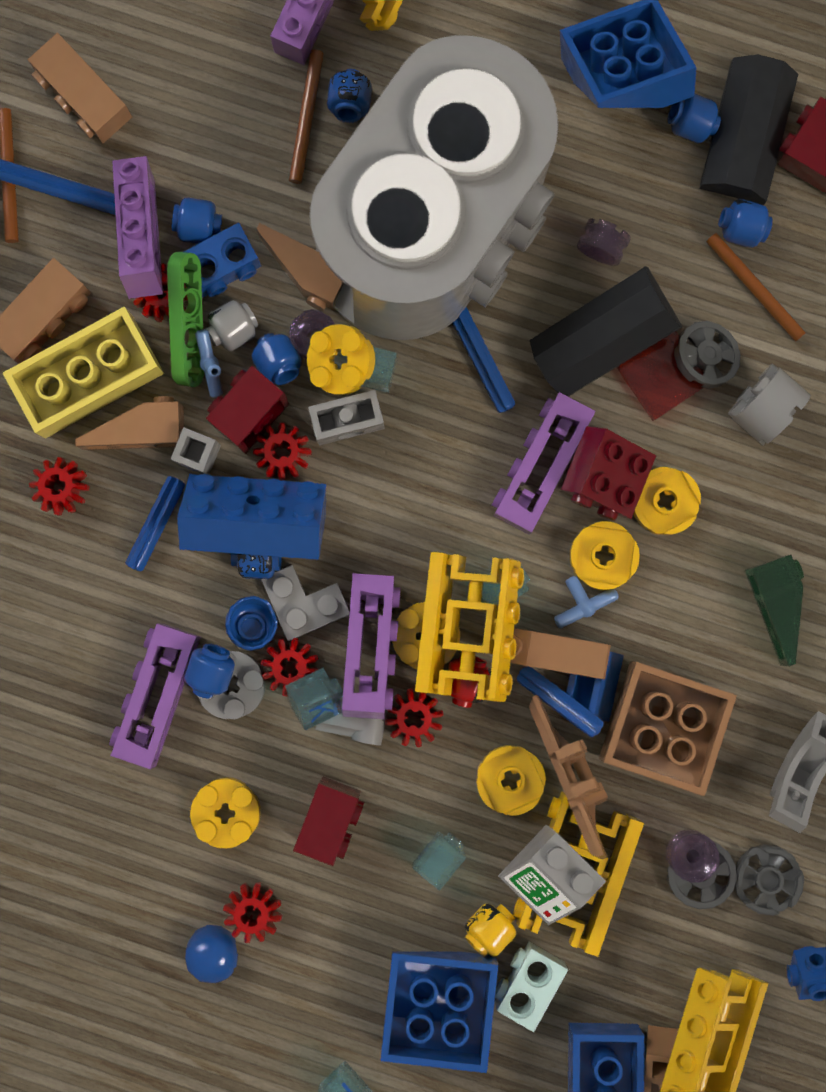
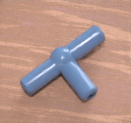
M205 329L199 330L195 333L201 357L200 367L205 373L209 394L215 398L223 394L219 378L221 368L219 367L218 359L214 356L209 331Z
M572 576L565 583L577 605L555 616L554 621L558 628H563L583 617H591L595 611L618 600L619 595L616 589H610L589 599L578 577Z

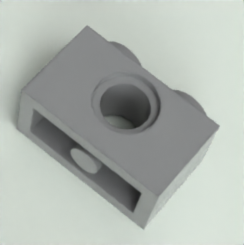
M375 390L308 407L319 446L385 429Z

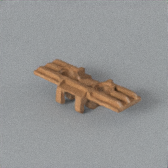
M535 695L532 697L529 705L530 712L586 845L593 856L605 859L607 854L596 829L595 806L607 801V794L602 783H598L592 775L585 758V753L588 750L583 739L569 744L555 730L539 696ZM572 764L574 765L580 782H578L575 777V774L571 767Z

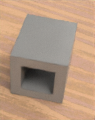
M183 427L171 460L198 473L209 475L221 445L215 439Z

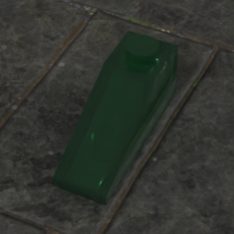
M790 554L745 569L780 666L796 664L804 588L801 581L804 578L802 567L797 559L793 560Z

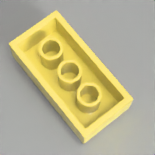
M125 306L3 372L32 429L36 434L45 439L164 374L133 315Z

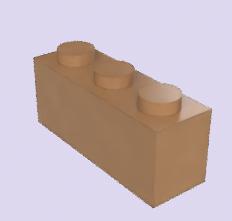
M58 32L27 59L35 70L31 76L45 91L50 87L57 94L53 99L67 115L73 111L80 119L76 124L90 139L95 135L104 144L132 118L127 106Z
M52 258L0 315V348L17 363H21L42 351V345L50 337L54 338L61 333L65 327L64 322L73 312L78 313L84 308L88 302L87 297L91 292L55 258Z

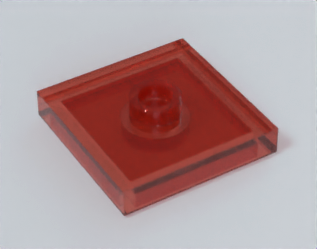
M676 331L616 367L652 421H655L703 389L701 386L704 384L698 383L696 380L688 381L676 365L674 348L678 346L679 335ZM696 365L693 367L696 372L703 375L702 369H699Z

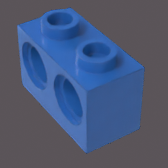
M239 222L184 251L196 254L200 260L201 268L205 265L216 267L211 277H201L202 297L207 295L209 297L217 296L227 289L228 284L237 279L245 281L257 273L256 269L262 267ZM236 249H242L246 252L241 261L232 262L229 260L230 253Z

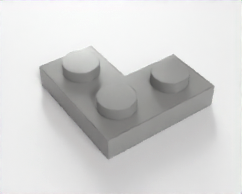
M293 565L275 572L270 579H261L287 641H291L293 638H298L350 614L338 583L306 596Z

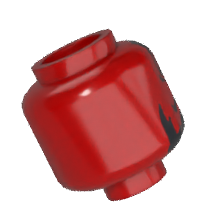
M461 655L460 658L454 659L449 663L448 671H460ZM475 656L474 674L491 675V669L486 666V660ZM453 678L452 703L470 708L472 703L483 702L484 700L477 699L479 681Z

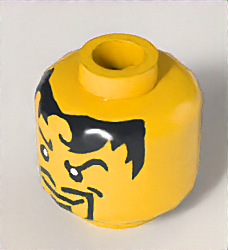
M488 903L484 904L466 922L465 930L468 934L464 938L483 957L487 954L497 956L516 936V929L512 925L515 917L502 904L497 908Z

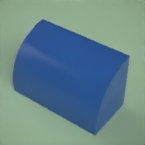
M614 652L609 653L605 679L570 674L566 694L602 721L609 722L624 655Z

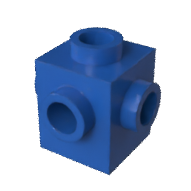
M806 946L799 950H794L791 965L786 967L789 985L791 987L795 986L799 1000H825L826 947Z

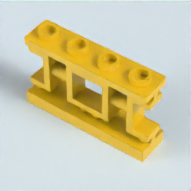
M431 552L415 692L451 696L453 678L479 681L477 699L506 702L507 695L511 693L513 684L512 675L509 674L510 661L514 659L516 654V640L513 638L514 624H517L520 618V605L517 603L518 589L522 588L524 582V571L521 568V562L509 558L500 559L492 557L490 575L465 573V556ZM453 580L469 582L467 601L451 600ZM483 583L501 584L498 605L481 603ZM461 609L486 611L483 646L457 643ZM446 649L462 651L459 672L443 670ZM476 653L493 654L491 675L474 674Z
M562 791L559 798L554 797L552 799L547 817L552 818L549 827L558 834L568 806L570 807L565 792ZM570 809L567 820L578 825L573 811ZM615 810L609 826L596 822V829L599 833L616 838L620 825L622 826L607 870H605L608 857L600 859L593 856L589 852L583 835H581L578 845L566 841L580 856L596 861L594 870L606 882L598 890L599 893L584 936H582L585 923L582 920L567 915L556 922L573 928L568 941L570 946L581 948L585 953L596 957L599 956L644 826L640 819L627 814H621ZM596 893L587 901L588 904L593 905ZM518 897L513 911V916L517 917L516 923L518 928L523 930L529 929L531 932L538 934L543 919L536 913H534L533 918L530 917L532 909Z
M697 968L660 1092H736L768 987L767 982L738 969H732L730 977L715 970L709 971L705 968Z

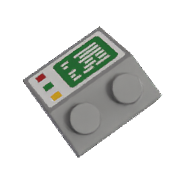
M547 824L498 875L548 925L582 908L606 882Z

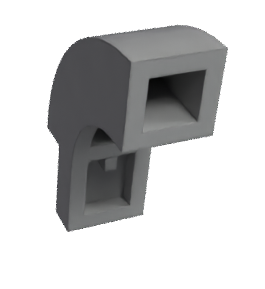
M820 711L809 720L794 741L778 771L770 792V796L774 797L769 817L798 833H801L807 827L817 789L826 774V715Z

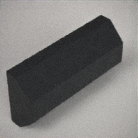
M759 54L734 57L732 59L718 111L721 123L716 134L712 136L699 189L737 199H744L761 205L767 202L798 78V73L785 61Z
M645 266L529 341L534 360L547 382L557 393L560 392L569 397L683 326L650 269Z

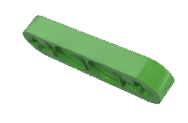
M175 252L170 256L167 265L171 373L177 385L196 387L202 382L204 377V371L200 367L201 357L195 336L197 331L203 330L201 264L198 256L194 253ZM187 295L188 306L184 311L183 299ZM188 329L189 341L188 344L185 345L184 337L185 332Z

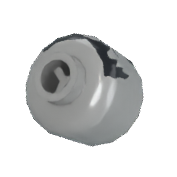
M231 300L208 314L210 327L205 330L209 331L210 340L215 347L221 344L224 349L234 351L254 339L255 328L258 327V322L246 303L240 304L237 301Z

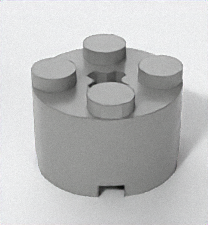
M773 363L759 376V382L753 388L749 386L736 399L737 403L728 412V415L732 417L731 419L762 446H764L765 442L767 444L771 442L794 419L792 416L796 412L795 406L802 410L811 397V394Z

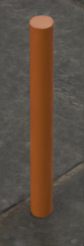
M311 50L289 176V181L295 184H301L303 180L324 55L320 50Z
M0 108V159L14 163L11 109ZM2 181L5 242L17 243L19 242L16 185Z
M717 233L706 241L795 342L806 333Z

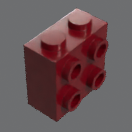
M820 97L813 107L807 104L796 121L801 126L795 135L790 132L780 146L779 151L784 154L777 165L826 194V99Z
M586 426L561 490L572 495L571 501L577 505L591 508V506L598 508L596 514L612 521H616L617 516L632 519L656 455L606 428Z

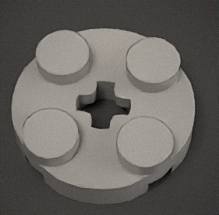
M229 651V656L235 662L232 677L236 676L238 678L236 684L240 687L237 693L231 691L229 694L224 692L213 695L209 699L197 697L200 699L202 706L212 715L221 719H238L252 713L260 705L265 694V680L262 677L263 671L261 666L253 657L240 651Z

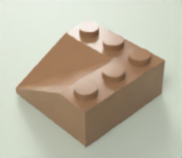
M630 661L599 759L604 763L705 796L737 695L639 662Z

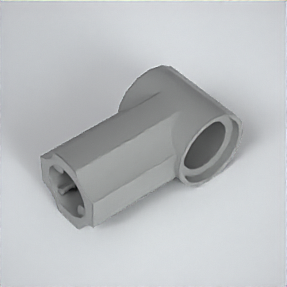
M330 702L322 706V708L332 709L334 712L325 710L317 718L315 730L349 736L351 740L381 745L388 711L385 710V719L343 717L341 703Z

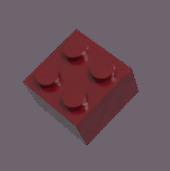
M253 366L247 371L242 369L230 383L233 388L224 398L220 395L211 403L207 410L210 414L206 417L216 430L244 454H247L257 442V436H262L266 432V427L271 426L290 404L284 392Z
M323 776L317 786L293 851L330 866L334 865L336 857L344 859L352 834L346 831L349 824L357 825L365 803L359 800L361 791Z

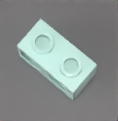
M528 942L525 949L520 947L515 953L510 964L514 969L507 980L502 978L497 985L495 1005L499 1013L534 1032L568 972V968L564 961ZM532 963H544L546 965L544 973L540 976L530 975L527 971ZM525 993L529 996L528 1002L524 1006L516 1007L510 1003L513 995Z

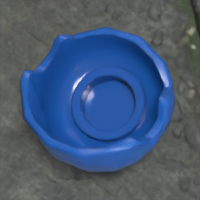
M256 596L240 598L230 607L225 620L226 632L230 640L237 647L249 651L263 648L274 639L278 624L271 604L267 600Z
M206 925L196 930L188 941L185 953L186 966L189 973L200 982L218 983L226 980L232 975L234 968L237 966L236 938L222 926Z

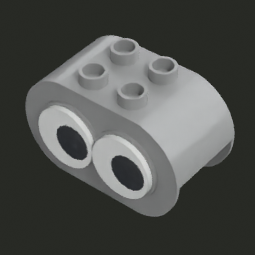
M468 35L447 36L424 44L414 51L403 63L320 179L310 204L312 235L316 244V251L320 253L332 272L344 282L333 306L354 326L374 336L393 340L418 339L439 332L459 317L471 299L486 307L508 275L505 269L515 253L514 250L508 247L509 244L524 253L540 231L546 220L543 214L555 195L554 192L543 186L557 141L558 116L549 86L539 71L521 54L499 42Z

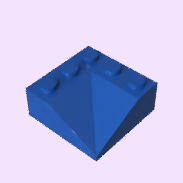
M641 0L560 30L561 60L573 83L598 108H664L695 96L696 66L658 0Z
M392 951L381 1061L487 1073L498 974L496 956L487 954L483 957L479 953Z

